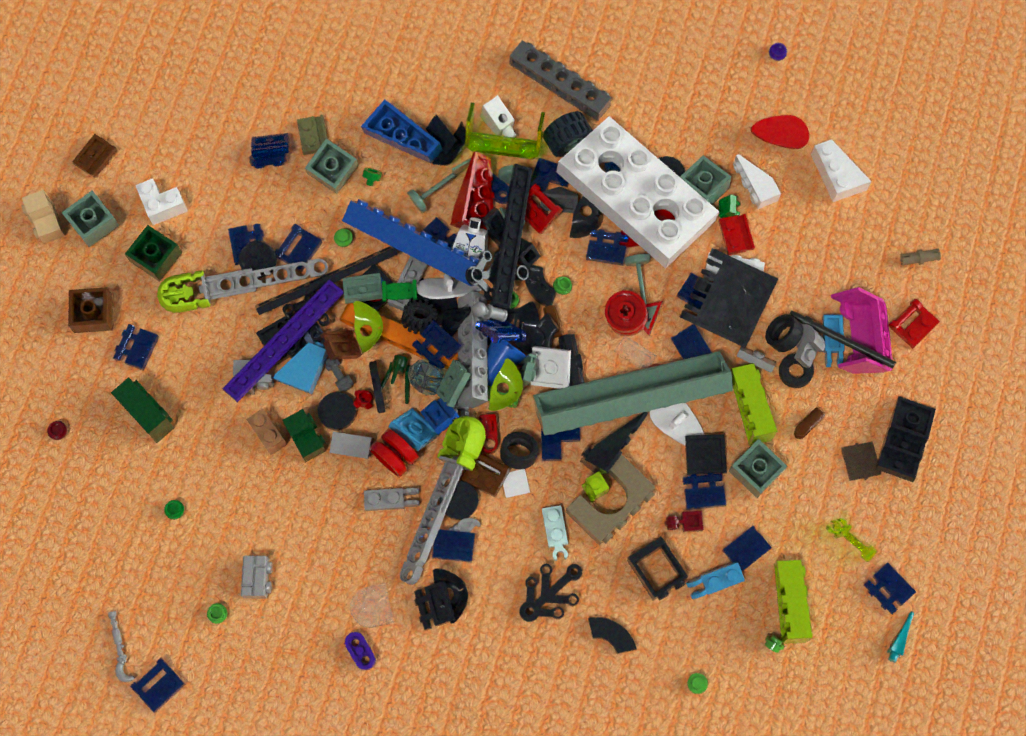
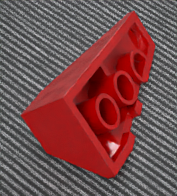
M476 151L473 152L453 208L451 226L459 229L462 225L469 226L470 218H479L481 220L493 208V199L495 197L491 188L493 177L490 157ZM481 221L480 228L487 230V228Z

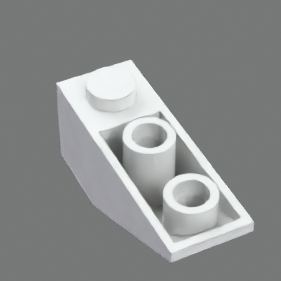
M736 155L733 167L736 173H739L742 177V184L745 189H748L751 202L756 204L758 209L777 202L781 193L774 179L741 155Z

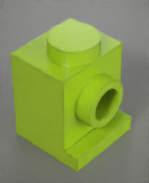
M600 471L586 478L585 483L582 484V488L591 502L609 492V486Z

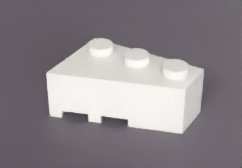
M832 139L814 146L811 156L833 202L868 189L871 180Z

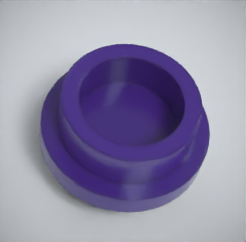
M775 43L769 49V56L773 60H783L787 55V49L782 43Z

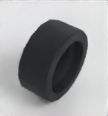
M790 314L778 316L768 326L765 339L778 352H787L794 348L801 340L803 335L802 324ZM787 327H790L788 333L782 339L778 340L783 330H785Z
M510 433L502 441L500 457L504 464L510 468H529L535 463L538 443L527 433ZM521 445L526 447L530 454L527 456H516L509 452L508 447Z

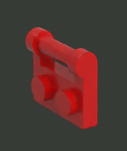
M534 184L529 189L525 220L539 234H542L563 209L559 205L556 206L540 190L541 188ZM534 195L551 210L549 214L532 199Z
M913 299L910 302V306L896 320H892L889 323V327L914 349L940 321L923 307L918 299ZM917 311L920 315L904 330L901 325Z

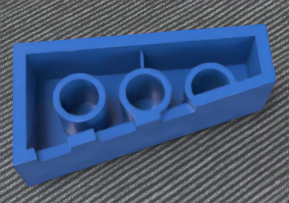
M385 99L361 125L366 135L428 163H432L443 151L440 142Z

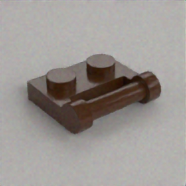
M481 451L479 457L474 460L476 464L473 471L465 470L460 479L496 498L511 468L482 454ZM478 460L501 471V473L497 476L477 466Z

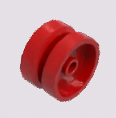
M622 290L614 293L605 305V317L609 327L621 336L638 334L648 322V311L645 302L639 294L633 291Z
M388 428L381 435L385 445L380 441H376L369 450L390 472L400 478L407 471L403 462L412 465L419 456L402 437Z

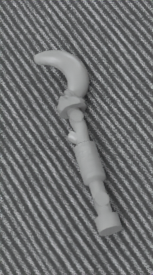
M116 611L108 613V616L111 619L113 640L117 647V655L119 656L116 658L118 663L115 668V674L120 681L130 682L134 680V677L126 675L123 671V665L126 662L127 656L122 651L124 645L121 644V633L116 621L117 614Z

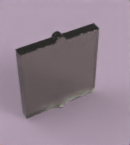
M873 442L856 443L853 446L841 448L849 481L867 480L868 477L881 475V471L876 469L878 459Z

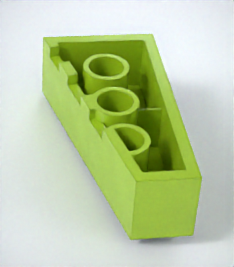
M754 363L731 368L732 386L749 446H752L758 439L763 443L772 441L777 433V428L766 400L764 387H762L760 382L759 370L755 368Z
M801 560L777 561L774 564L782 644L806 643L813 637L809 606L807 604V586L804 583L805 566L802 565Z

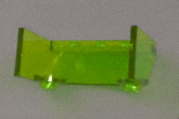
M471 102L466 121L465 145L470 151L525 159H536L541 155L545 112H541L537 141L473 132L475 103Z

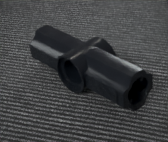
M565 334L558 337L560 349L571 350L569 386L585 383L582 373L581 355L578 354L575 335Z

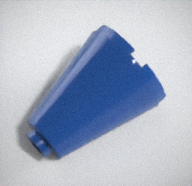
M497 334L492 338L487 350L488 386L491 387L505 359H510L517 366L526 357L525 354Z

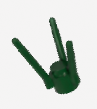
M395 355L381 382V388H384L391 372H393L391 384H394L397 374L402 375L405 372V404H408L409 372L411 366L408 365V358Z

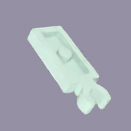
M559 505L542 508L548 548L554 547L555 549L553 551V560L557 561L556 555L559 552L564 554V559H567L568 553L563 548V546L568 545L562 507Z

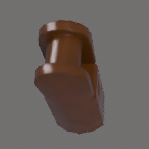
M545 306L543 308L544 315L549 313L559 327L553 338L561 337L562 332L556 306Z
M816 407L796 426L794 431L795 438L803 439L824 419V413Z

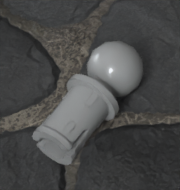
M477 302L472 307V313L476 317L484 316L488 320L492 318L503 322L508 315L507 310L495 308L491 304L486 306L482 302Z

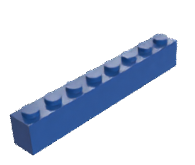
M364 200L350 201L343 217V222L469 286H473L467 282L465 272L469 267L476 266L479 258L472 255L468 257L464 255L465 251L454 247V249L448 247L449 243L441 239L437 241L432 238L430 233L425 231L419 232L415 230L416 227L409 223L403 224L398 217L393 215L387 216L382 209L369 207V203Z

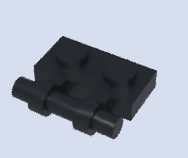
M445 581L424 587L425 596H423L422 590L414 591L416 598L414 602L418 606L419 620L423 624L424 630L432 629L431 620H433L435 626L455 621ZM427 602L429 603V607H430L431 613H428V611H427V608H426V603H427Z

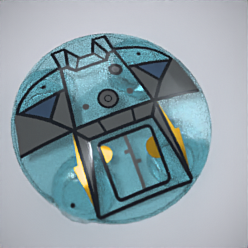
M418 360L408 371L411 385L422 394H437L436 391L443 381V371L440 368H435L431 364L425 363L423 360Z

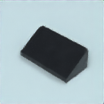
M436 114L426 127V130L433 138L440 142L443 152L449 155L461 143Z

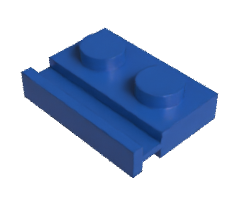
M441 398L437 401L434 400L421 411V414L438 435L453 423L452 420L455 417H460L453 407L447 406V403Z

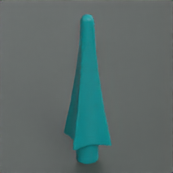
M913 612L909 613L902 629L887 651L891 653L888 660L896 663L897 659L904 655L909 628L914 616Z

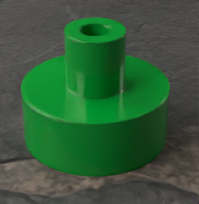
M364 168L362 176L367 179L366 185L373 186L374 181H380L382 172L372 168Z

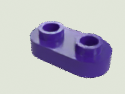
M358 632L348 634L345 638V646L357 667L365 671L373 668L376 658L363 635ZM353 640H359V645L356 647L352 646ZM364 657H369L367 664L362 663Z

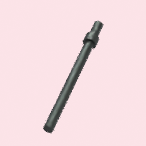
M794 311L790 312V315L801 324L810 325L817 332L892 369L894 368L895 361L813 321V318L807 315L804 317Z

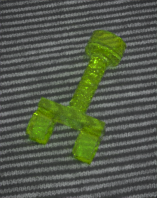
M839 518L830 521L833 523L832 527L834 530L826 526L830 534H835V538L844 537L861 551L860 557L866 562H869L877 553L873 546H865L849 532L852 526L850 524L847 525L846 520Z

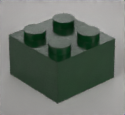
M147 225L126 251L125 256L129 262L160 282L182 251L178 244Z

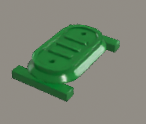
M412 280L413 284L390 283L386 285V281H382V300L387 301L386 298L389 300L411 299L412 297L413 300H417L416 280Z

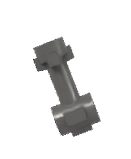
M327 359L325 367L327 371L332 370L338 381L335 384L339 391H347L352 388L351 386L354 383L349 375H343L338 367L340 365L338 359Z

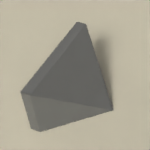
M561 186L542 191L556 206L559 205L563 209L562 212L574 213L578 203V194ZM540 201V207L544 211H551Z

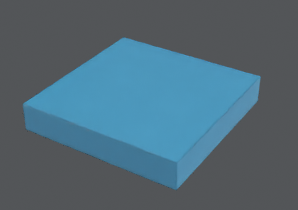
M413 408L393 420L388 426L416 451H419L439 436L427 420Z

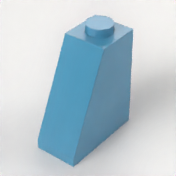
M315 342V344L307 343L273 378L278 382L313 394L328 357L325 346L318 342Z

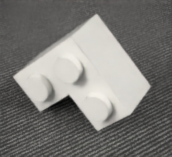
M153 178L135 185L153 225L188 211L177 187L160 193Z

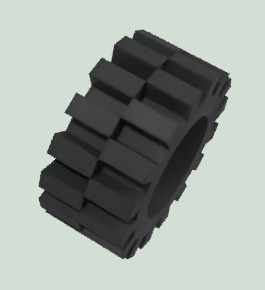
M413 300L412 303L409 301L403 309L401 323L404 324L403 327H408L407 331L409 332L413 330V334L420 332V335H423L424 332L428 334L429 331H433L438 315L436 313L437 309L433 308L434 305H428L429 302L427 301L422 303V300H419V302Z

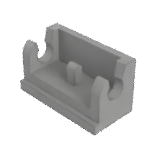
M333 432L329 453L369 459L371 456L369 448L372 446L374 438Z

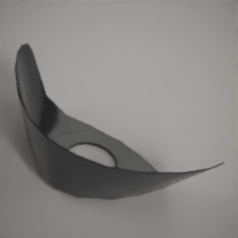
M462 121L454 133V136L461 144L449 155L442 151L432 164L446 166L452 163L467 143L468 136Z
M584 196L575 208L570 238H581L591 235L600 228L603 222L604 214ZM583 206H589L592 210V213L587 217L580 214V209Z
M533 301L518 308L514 315V342L517 347L527 354H532L534 330L539 322L538 310ZM517 320H519V329H518V331H516V322H517Z
M436 568L433 570L434 584L445 581L446 587L454 592V596L450 600L455 616V621L450 622L453 624L460 618L468 601L467 587L456 574Z

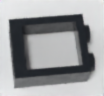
M662 536L627 559V562L653 601L657 598L659 601L669 595V590L673 588L678 590L686 584L685 580L688 576ZM661 550L679 578L655 592L637 563L656 551Z

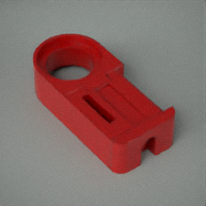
M480 415L479 420L485 428V441L492 440L495 443L494 448L490 450L486 449L483 445L482 451L486 454H493L498 449L496 415Z

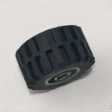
M575 111L564 114L554 120L546 128L542 136L555 157H564L593 130L582 112Z

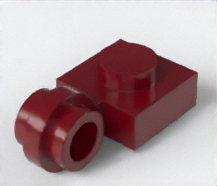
M702 510L681 512L682 520H678L677 516L666 517L665 526H667V530L679 529V525H682L683 533L704 530Z

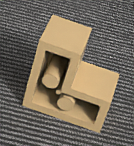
M44 190L22 197L24 205H21L25 216L28 215L30 222L34 223L35 228H33V232L37 239L40 238L45 244L65 236L55 206Z

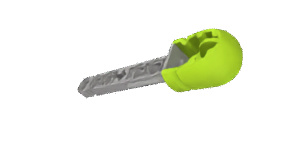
M323 259L308 260V263L297 262L254 271L250 268L207 277L203 270L195 271L193 275L191 273L173 275L160 283L157 297L160 305L167 311L172 313L197 310L198 307H210V300L255 292L256 288L304 280L309 276L311 278L323 276L328 271V265ZM318 262L325 265V269L321 273L314 270V265ZM298 266L306 268L304 276H298L295 273ZM280 269H284L288 273L287 278L284 280L277 278V272ZM270 271H274L273 276L276 281L272 282V278L266 279V283L258 280V277H261V273L269 276L271 275ZM243 276H247L250 279V284L246 287L241 286L239 283L240 278ZM202 280L199 290L200 294L204 293L205 299H195L193 302L187 303L183 300L179 301L180 298H185L187 301L190 296H194L193 288L183 283ZM223 280H229L231 282V288L229 290H223L221 288V282ZM172 285H178L179 287H181V286H183V287L180 288V289H177L176 286H172Z
M470 416L459 417L453 421L447 430L442 443L444 448L440 449L437 456L438 459L445 463L407 554V562H404L400 572L401 581L409 585L415 584L420 578L423 570L422 566L426 563L463 469L473 471L476 464L474 460L479 457L486 438L485 428L476 418ZM450 478L449 485L444 487L445 481ZM443 497L441 504L437 506L438 499ZM427 533L428 537L426 541L422 542L423 536ZM420 552L419 559L415 561V555ZM412 570V577L407 579L408 573Z

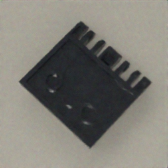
M712 248L709 256L722 261V264L707 258L706 263L719 268L716 275L706 269L701 270L703 275L714 279L712 283L698 277L693 289L705 294L706 297L704 299L693 293L689 297L703 304L700 309L695 308L691 304H685L684 307L697 313V316L682 310L680 318L746 348L778 278Z

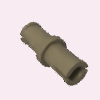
M937 248L900 254L901 265L905 266L915 263L921 265L924 262L939 261L941 259L940 250Z

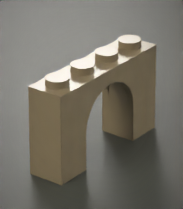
M622 454L608 474L622 486L626 493L627 502L623 509L614 514H603L595 510L581 495L566 508V513L598 545L602 542L606 544L614 536L612 532L616 528L619 530L623 528L627 523L625 519L630 515H636L641 509L640 505L644 501L647 503L655 495L653 493L655 486Z

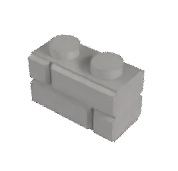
M243 556L241 597L245 599H267V594L271 593L272 584L271 581H268L269 574H272L273 563L269 562L270 559L267 556Z

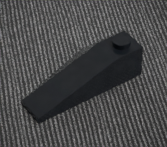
M639 413L591 447L587 446L581 454L583 458L580 462L594 473L600 471L601 475L608 473L621 456L622 452L620 450L630 442V433L633 435L638 430L648 413Z

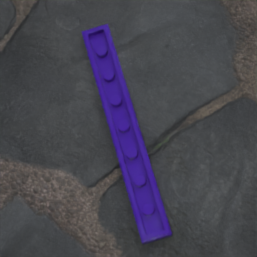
M328 280L222 388L223 391L238 403L344 294L343 290Z

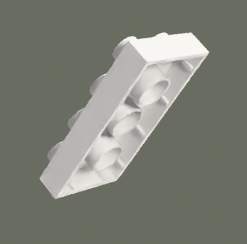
M610 116L558 161L556 172L665 269L715 222L719 211ZM612 162L621 171L604 172L599 167V164ZM659 209L668 210L674 215L675 220L660 221L654 215V211Z

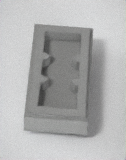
M742 346L737 354V357L751 364L754 363L755 366L770 373L776 362L765 358L762 352L757 350L753 352Z

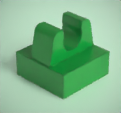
M730 194L719 200L720 218L740 215V212L736 211V207L740 206L736 196Z

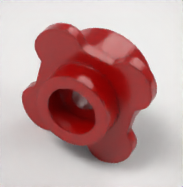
M356 390L354 393V407L371 409L373 394L367 390Z

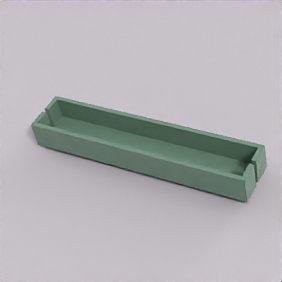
M720 351L535 394L533 398L536 414L545 436L625 416L628 417L633 414L666 408L671 405L687 403L692 400L704 399L713 395L724 394L733 391L732 374Z

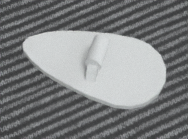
M444 274V278L424 279L417 284V293L430 299L461 297L471 291H482L478 285L469 286L457 279H452L447 274Z
M686 403L649 411L653 424L664 434L684 446L685 436L704 435L697 418Z

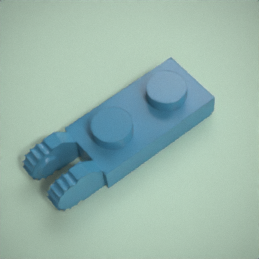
M843 315L822 316L823 326L844 336ZM823 335L825 341L826 367H831V353H837L838 367V364L843 363L844 344Z
M735 561L701 574L700 577L690 580L686 584L689 588L703 583V589L691 594L692 599H697L706 594L709 595L741 583L745 579L739 563Z

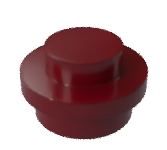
M54 421L48 426L47 433L51 439L61 440L67 434V426L61 421Z

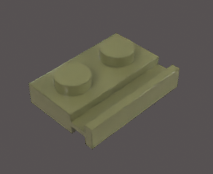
M320 115V117L313 116L297 119L303 155L316 153L327 138L323 115Z

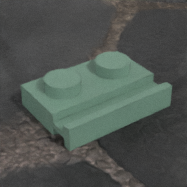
M380 273L343 278L345 304L354 303V301L362 302L382 299Z
M529 353L520 363L522 367L519 369L522 377L523 388L528 386L531 381L533 382L536 370H533L535 364L532 362L536 359L537 355Z
M452 361L436 391L438 396L447 403V406L454 408L471 374L467 372V369L459 361Z

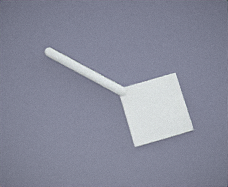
M478 460V463L498 475L501 473L499 470ZM525 469L509 472L503 483L506 498L530 493Z

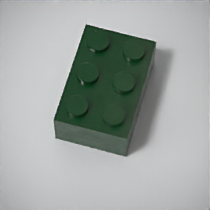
M128 377L111 392L156 443L174 429V426L171 424L173 419L137 380L133 382Z

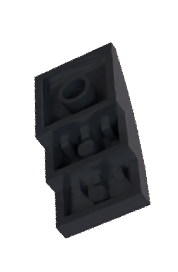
M898 396L876 466L877 470L914 482L926 442L929 439L936 409Z

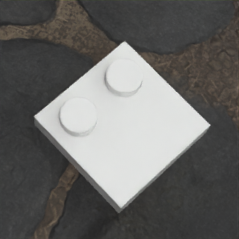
M532 347V354L537 356L532 362L535 364L533 370H536L533 382L531 381V385L558 389L569 387L571 350Z

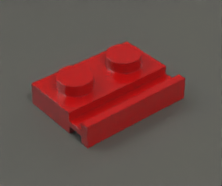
M746 214L719 219L718 222L727 255L755 249Z

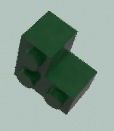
M301 409L282 420L305 462L326 452L324 448L326 442L321 434H316L314 429L317 426L310 412L306 414Z

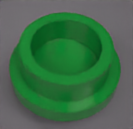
M178 500L169 501L164 508L165 515L172 520L179 519L184 514V505Z

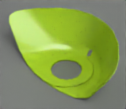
M354 301L355 335L362 353H365L380 338L383 322L381 316L374 308L363 302ZM369 325L372 328V333L369 336L361 335L360 329L362 326Z
M508 358L505 359L491 387L489 410L491 411L500 410L513 404L520 397L523 389L521 374L516 365ZM502 382L509 386L508 393L504 395L497 392V386Z

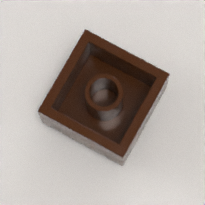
M107 287L69 290L68 326L74 333L112 331L113 295Z

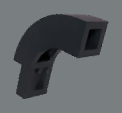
M493 207L481 221L487 228L489 237L500 247L504 218L500 211ZM521 238L517 263L528 269L541 256L532 243Z

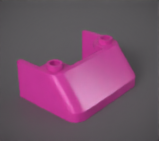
M859 287L831 294L832 299L841 302V315L850 320L852 340L892 360L887 308L884 300ZM854 349L853 354L847 357L845 363L838 364V368L852 374L892 371V368Z

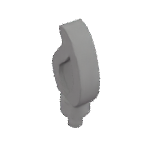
M465 518L460 520L458 524L453 525L452 528H449V532L454 531L455 533L468 534L474 527H480L481 524L476 519Z

